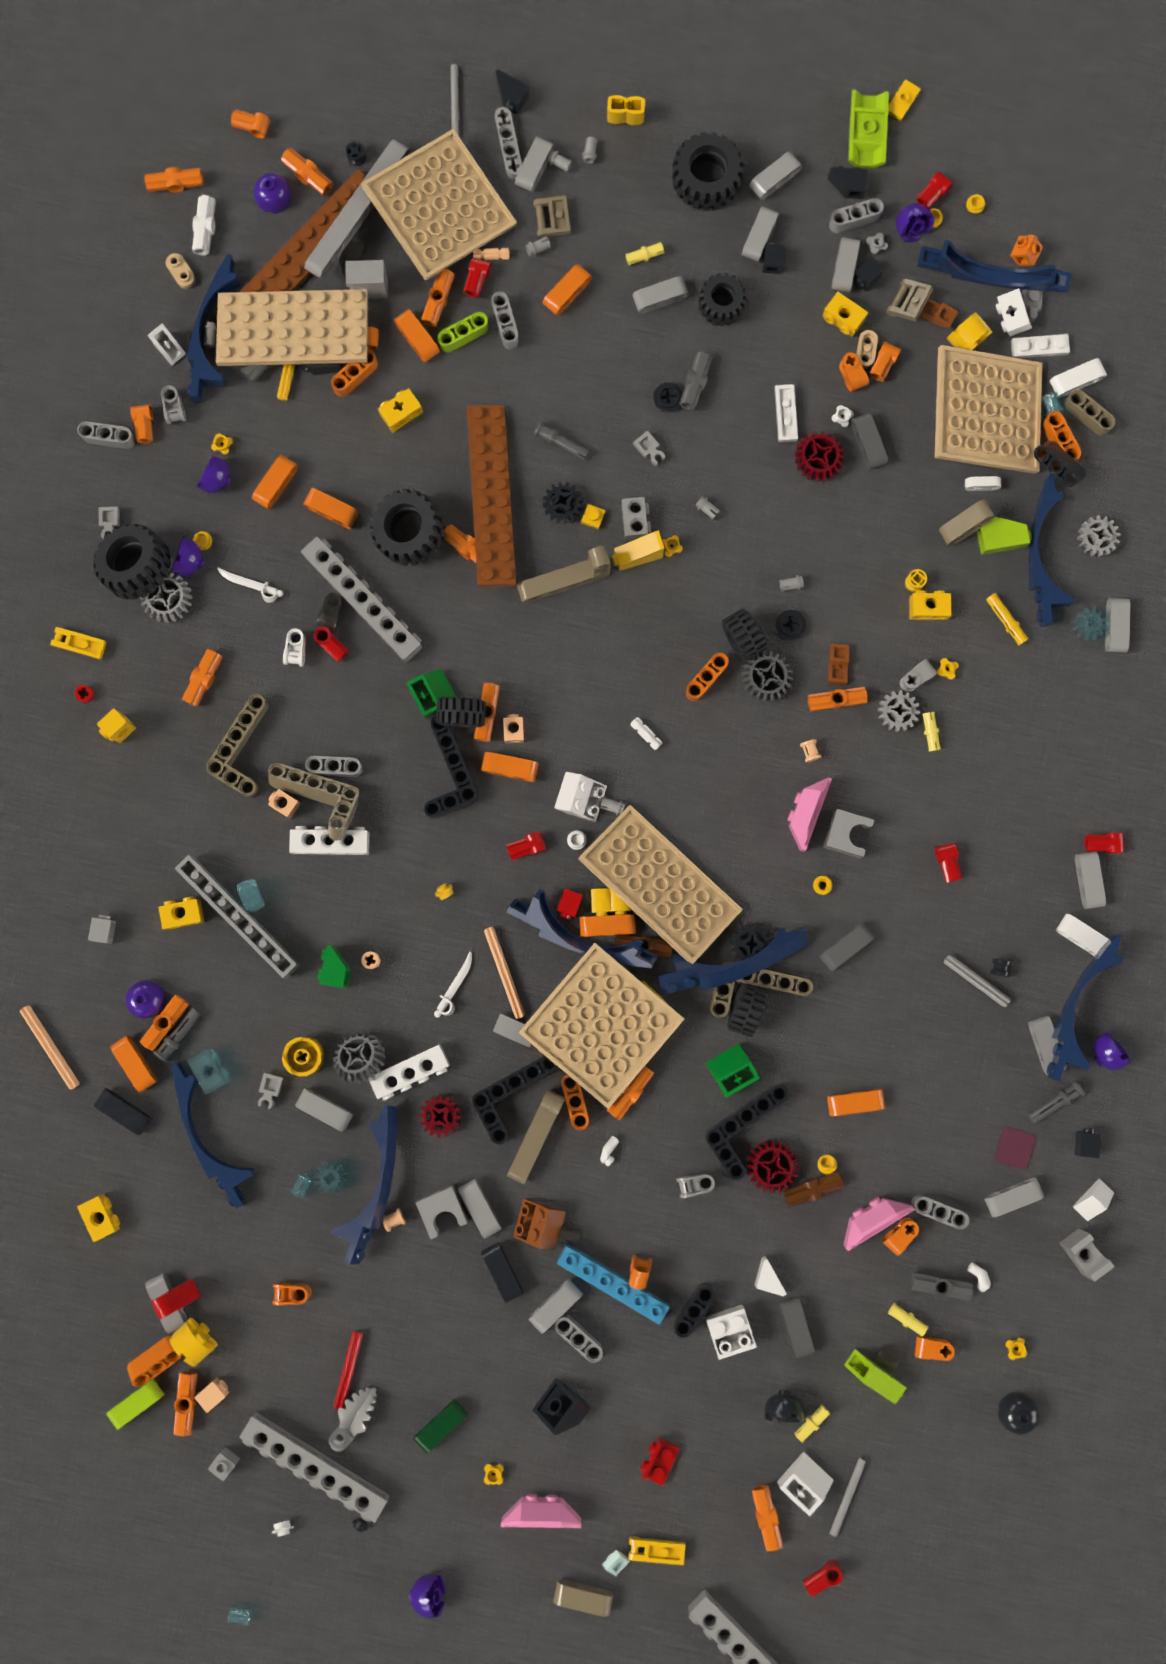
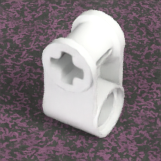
M291 629L287 633L283 653L284 665L291 663L299 664L300 667L304 666L307 638L299 629ZM300 634L301 640L293 643L294 635Z

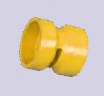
M921 569L911 571L905 579L906 588L911 592L921 590L927 582L926 573Z

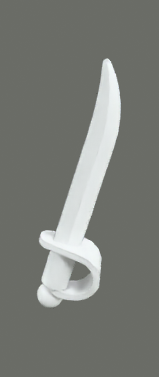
M218 568L219 573L226 579L261 591L263 600L267 603L275 601L277 596H283L282 590L268 586L267 581L264 584ZM265 593L271 594L273 596H265Z
M469 952L462 968L444 997L440 995L443 999L437 1007L438 1010L434 1012L435 1017L439 1018L441 1014L449 1016L454 1012L455 1006L450 1000L470 969L472 961L471 952ZM450 1004L449 1011L444 1013L447 1005Z

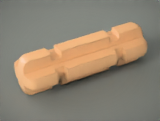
M486 248L482 251L481 249L475 250L473 257L480 260L482 258L484 260L509 259L510 253L509 248H501V250L499 248Z

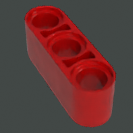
M192 1278L153 1299L151 1303L160 1320L198 1299L201 1295Z

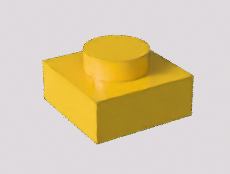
M588 504L581 523L599 529L605 515V510Z

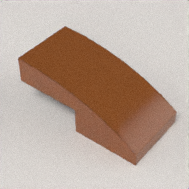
M929 298L919 317L949 329L958 311L943 302L938 304Z
M830 643L827 684L847 685L849 645Z

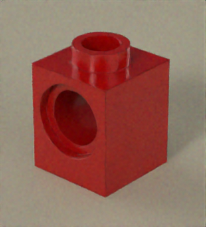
M565 889L557 911L560 912L559 916L569 920L571 917L575 918L583 895Z

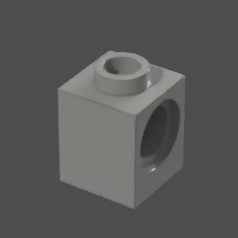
M99 915V918L92 917L88 940L112 944L116 921L110 920L111 916Z
M224 1447L208 1470L224 1481L240 1458Z

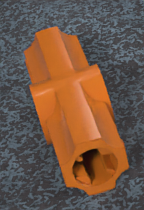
M292 148L286 149L281 158L282 163L291 169L303 184H309L322 196L328 195L334 185L333 182L322 174L311 160H305Z
M170 167L165 172L145 174L144 176L148 192L168 190L172 193H178L183 191V188L203 186L204 184L201 168L181 170L177 167Z
M443 269L437 274L434 285L429 291V299L421 318V322L427 326L437 327L442 310L447 304V297L455 274L448 269ZM438 295L442 296L440 300L434 299V297Z
M452 524L447 526L444 530L446 533L444 540L455 547L461 556L476 564L475 539L470 535H465Z
M209 649L206 650L199 666H196L190 675V683L182 697L183 701L198 707L206 689L208 690L214 682L215 672L223 658L222 655Z
M493 683L483 684L481 700L486 702V708L491 709L492 714L485 717L484 726L476 727L474 740L482 742L491 741L500 685Z
M865 687L845 690L836 689L831 692L808 695L810 712L832 708L839 709L841 707L867 703ZM839 695L842 703H835L833 696Z
M175 994L161 1014L154 1019V1023L139 1042L154 1052L168 1032L175 1027V1023L190 1004ZM164 1017L168 1020L166 1028L161 1026V1020Z
M644 1066L606 1111L620 1120L631 1104H634L642 1094V1089L654 1072Z
M181 1371L179 1373L177 1400L174 1404L176 1412L173 1433L177 1436L192 1434L194 1407L197 1402L195 1395L198 1375L194 1371ZM182 1399H186L189 1402L190 1406L184 1407L182 1405Z
M763 1484L752 1488L753 1500L756 1506L755 1513L759 1529L762 1531L766 1551L779 1550L783 1546L778 1529V1517L775 1506L772 1504L769 1487Z

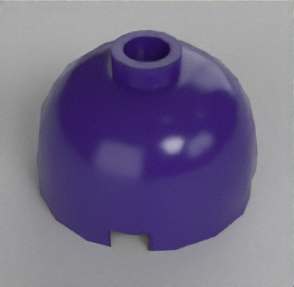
M269 173L261 176L256 181L254 198L258 207L264 212L268 211L277 214L289 206L292 192L287 181L282 176Z
M913 203L900 211L896 219V229L899 236L906 243H913L920 240L921 237L919 236L924 232L927 234L931 230L935 219L932 212L926 206Z
M213 454L196 487L208 493H216L223 487L227 488L231 481V478L228 477L230 473L228 464L222 458Z
M182 537L171 573L189 576L195 573L197 568H202L204 558L201 557L202 551L196 542Z
M139 981L127 991L125 997L126 1007L135 1017L142 1019L154 1018L165 1007V991L162 986L154 981Z
M1106 1031L1093 1044V1051L1095 1053L1093 1059L1099 1067L1103 1065L1108 1070H1120L1132 1062L1127 1059L1129 1056L1117 1039L1112 1041L1110 1038L1112 1034Z
M436 1574L424 1575L417 1579L410 1590L409 1600L414 1611L420 1616L438 1618L442 1613L445 1601H441L442 1593L445 1594V1583L442 1576Z

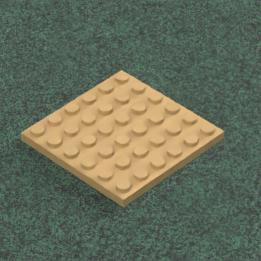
M454 129L361 183V187L425 281L517 224Z
M945 345L938 347L935 458L1027 473H1038L1040 463L1034 457V450L1040 445L1042 363Z
M594 942L518 1033L609 1109L683 1022L684 1018Z

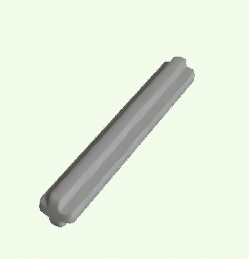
M948 955L945 958L944 964L1001 1006H1008L1011 1001L1008 996L952 955Z

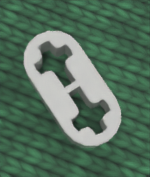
M969 477L965 479V490L993 491L1001 488L1000 477Z

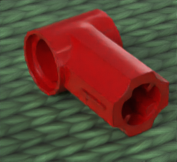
M938 171L930 180L928 186L917 196L916 201L929 209L940 196L943 197L950 190L953 182Z
M474 257L471 259L469 275L463 290L469 297L479 298L485 279L487 280L490 273V262Z
M319 627L314 631L316 642L337 663L349 653V650L326 627ZM327 633L328 638L325 641L318 639L319 634Z
M540 831L506 845L511 861L547 850Z
M1106 833V835L1087 834L1084 839L1085 851L1124 853V833Z
M952 842L936 846L934 848L935 856L941 865L945 883L963 879L957 860L959 854L956 844Z
M829 1560L821 1569L802 1581L809 1595L814 1597L830 1586L839 1585L843 1575L839 1563ZM831 1570H836L837 1574L834 1576L828 1575V1572Z

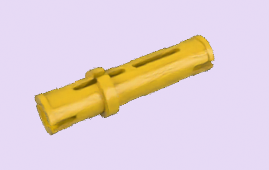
M997 593L992 594L986 599L1006 627V632L1011 634L1017 645L1020 646L1029 638L1019 626L1020 623L1016 622L999 599Z

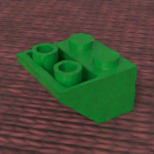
M442 669L422 674L406 682L425 720L437 714V699L456 697Z
M327 945L321 955V960L324 962L323 968H319L317 979L320 980L319 984L348 988L352 969L337 947Z
M739 1043L705 1062L725 1098L760 1079Z

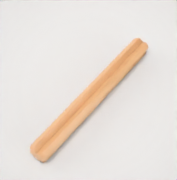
M494 927L486 928L484 932L516 1019L525 1016V1012Z
M31 1006L23 1007L20 1010L21 1015L70 1090L75 1089L80 1085L76 1076Z

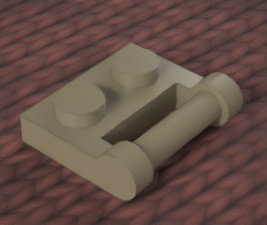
M566 195L540 198L533 201L537 214V236L539 239L545 236L571 234ZM547 206L549 207L551 228H546L543 208Z
M903 279L900 284L901 288L892 305L888 306L886 313L892 317L898 316L916 322L933 288L931 285ZM907 290H910V292L908 293V295H907V297H906V299H905V301H904L902 307H901V308H898L899 305L901 304V302H902V300H903V298H904V296H905Z

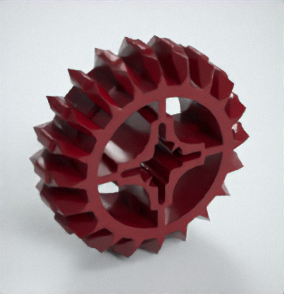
M816 431L813 432L812 436L808 433L806 434V439L801 438V444L796 446L797 451L794 452V456L797 458L794 460V463L799 464L797 470L803 469L802 476L809 475L808 480H811L813 476L815 477V482H818L819 477L824 482L827 477L832 479L833 474L837 475L839 469L843 467L842 462H844L845 457L842 455L845 453V449H840L842 442L836 443L837 437L830 438L831 432L827 436H824V431H821L820 435ZM810 446L812 455L806 460L805 450ZM833 453L834 463L829 466L827 457ZM819 454V456H820V454H821V455L823 456V458H822V459H820V457L817 458L816 455ZM817 465L820 467V469L814 468L812 466Z
M765 1140L763 1141L764 1148L760 1144L756 1145L759 1149L758 1152L751 1149L755 1156L754 1158L751 1156L747 1157L748 1160L752 1161V1164H746L747 1168H752V1170L747 1172V1175H754L750 1181L751 1183L758 1181L755 1185L757 1189L763 1185L762 1191L766 1192L768 1187H770L769 1191L773 1194L776 1187L777 1191L781 1193L782 1189L780 1186L783 1185L787 1190L789 1189L786 1184L788 1181L794 1184L791 1176L798 1177V1174L793 1172V1170L799 1169V1166L793 1165V1163L798 1161V1158H791L795 1154L793 1150L787 1153L790 1146L785 1145L782 1149V1141H779L777 1146H775V1140H771V1146H769ZM774 1151L770 1159H759L764 1153ZM780 1153H783L786 1157L788 1169L780 1166ZM772 1162H775L774 1164L779 1169H773V1171H770V1168L766 1164L769 1165V1163L772 1164ZM757 1164L766 1169L765 1180L759 1177ZM778 1173L785 1174L781 1180L771 1182L774 1175Z

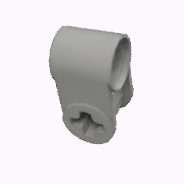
M165 386L161 391V398L167 425L180 420L185 422L186 413L180 393L173 386ZM174 393L175 397L171 400H168V396Z
M924 659L901 678L900 687L905 692H911L938 673L929 661ZM912 680L913 683L908 684L907 681Z
M709 1173L676 1178L680 1186V1198L708 1193L715 1186L714 1178ZM703 1178H709L711 1185L709 1187H702L700 1181Z

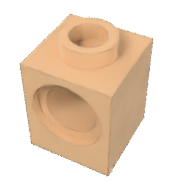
M518 714L507 715V718H503L505 743H524L523 717H519ZM512 724L519 726V730L515 733H511L508 730Z
M278 789L277 792L274 791L269 797L270 802L268 805L291 819L301 803ZM286 798L287 805L284 808H280L279 801Z
M216 1378L199 1392L195 1399L208 1413L230 1392L227 1390L228 1386L226 1383Z

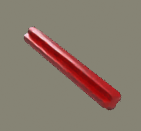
M353 1331L334 1403V1409L336 1410L340 1407L345 1408V1400L348 1397L363 1333L359 1331Z

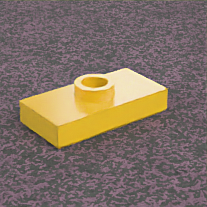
M905 79L888 105V114L901 121L921 88Z

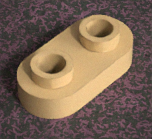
M177 253L170 254L166 259L168 270L181 288H192L196 278L184 258Z
M872 330L863 331L858 339L856 355L859 357L864 369L873 365L876 356L878 336ZM864 340H869L870 344H866ZM865 357L868 361L864 362L862 358Z

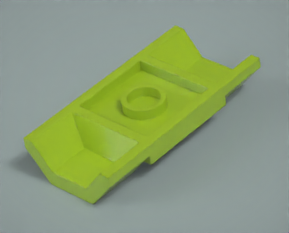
M852 89L848 162L854 167L874 169L886 163L889 92L885 91L877 96L861 95L857 90Z

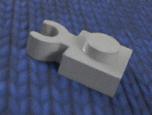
M648 431L633 442L635 448L644 458L651 457V463L654 466L658 465L655 457L659 456L662 460L665 459V454L657 450L659 443Z
M99 507V526L104 528L101 532L103 540L106 534L112 533L114 527H120V509L118 507Z
M266 1072L263 1074L259 1092L264 1093V1095L259 1099L258 1106L261 1107L263 1101L267 1100L269 1102L268 1109L273 1108V1096H279L284 1077Z

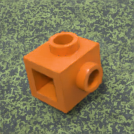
M1035 235L1019 236L1010 256L1018 266H1034L1043 246Z

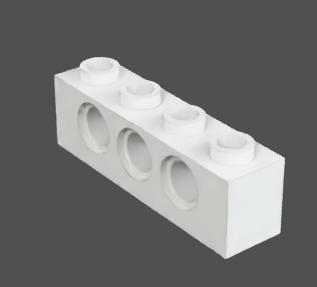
M296 826L295 830L290 829L289 853L369 855L370 832L365 830V827H353V830H347L343 839L334 840L332 845H326L325 839L329 836L326 827L316 826L315 830H307L306 826ZM314 835L315 842L312 845H307V837ZM353 836V843L346 846L344 843L345 838Z
M441 1044L385 1069L381 1073L375 1074V1079L370 1077L369 1082L377 1099L382 1097L383 1100L394 1096L393 1092L398 1089L403 1092L412 1088L411 1083L418 1081L420 1084L430 1079L428 1075L436 1073L438 1076L446 1072V1067L450 1066ZM426 1059L433 1063V1067L429 1071L423 1068V1062ZM407 1068H412L415 1071L414 1078L409 1079L406 1077L405 1071ZM390 1076H394L397 1079L395 1087L388 1085L387 1080Z

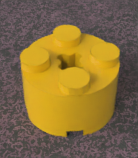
M975 312L946 339L953 347L973 350L992 331L978 313Z
M312 1037L292 1039L286 1044L282 1055L285 1069L296 1076L314 1074L325 1061L322 1045ZM302 1053H306V1054H307L306 1060H305V1059H304V1060H301V1059H300V1057L302 1056Z
M193 1318L188 1319L170 1338V1344L178 1355L182 1353L186 1357L184 1361L193 1367H196L218 1346L217 1342L208 1334L209 1328L204 1323L198 1324Z

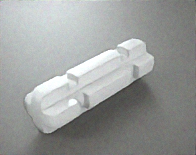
M639 717L635 718L630 725L635 730H638L637 733L647 743H651L650 746L654 750L658 749L662 745V741L655 737L656 735L646 724H642L643 721Z

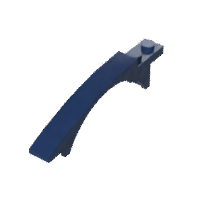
M945 240L941 250L922 246L917 263L918 267L952 274L951 278L1013 289L1047 292H1068L1072 275L1069 272L1056 270L1055 265L1031 269H1011L988 265L966 256L948 240Z
M227 254L204 296L193 327L187 360L191 365L190 376L192 377L191 384L188 385V395L195 403H201L203 385L226 388V381L223 379V376L211 366L206 357L203 346V327L211 309L218 301V293H228L240 286L237 273H234L235 261L231 254Z
M1049 474L1045 479L1039 495L1032 523V540L1030 541L1028 556L1029 591L1037 590L1035 592V602L1038 603L1036 618L1040 622V627H1048L1053 623L1051 608L1069 607L1074 603L1073 597L1062 591L1049 578L1041 563L1038 550V537L1043 519L1048 511L1064 497L1063 491L1056 492L1053 474Z
M539 889L534 895L530 905L515 898L507 909V913L511 914L514 918L540 929L539 937L566 949L585 954L593 945V943L587 942L571 933L559 922L549 906L545 891ZM640 939L618 946L598 945L620 964L652 968L658 957L641 948L643 941Z
M781 928L772 942L762 951L748 959L731 964L705 965L695 962L691 964L678 954L673 955L675 972L658 976L662 995L700 986L701 990L704 991L761 971L808 945L806 929L803 928L786 933L785 928Z
M1111 936L1100 948L1080 975L1064 1004L1051 1037L1059 1041L1053 1048L1052 1053L1054 1057L1052 1062L1048 1064L1047 1078L1060 1081L1065 1064L1089 1070L1090 1063L1082 1054L1075 1037L1074 1010L1081 991L1096 974L1110 966L1122 963L1123 957L1116 955L1122 936Z
M180 1061L172 1064L175 1090L181 1117L193 1150L208 1179L215 1176L218 1178L216 1182L220 1189H224L227 1193L228 1203L237 1209L247 1203L237 1185L256 1174L254 1168H241L229 1165L216 1158L204 1147L196 1134L191 1113L193 1093L199 1077L197 1074L188 1076Z
M384 1104L378 1123L371 1121L369 1125L377 1140L381 1157L380 1178L373 1198L360 1215L347 1224L333 1228L331 1233L350 1242L344 1262L348 1264H360L365 1256L367 1242L371 1239L372 1229H380L390 1194L396 1158L397 1107Z

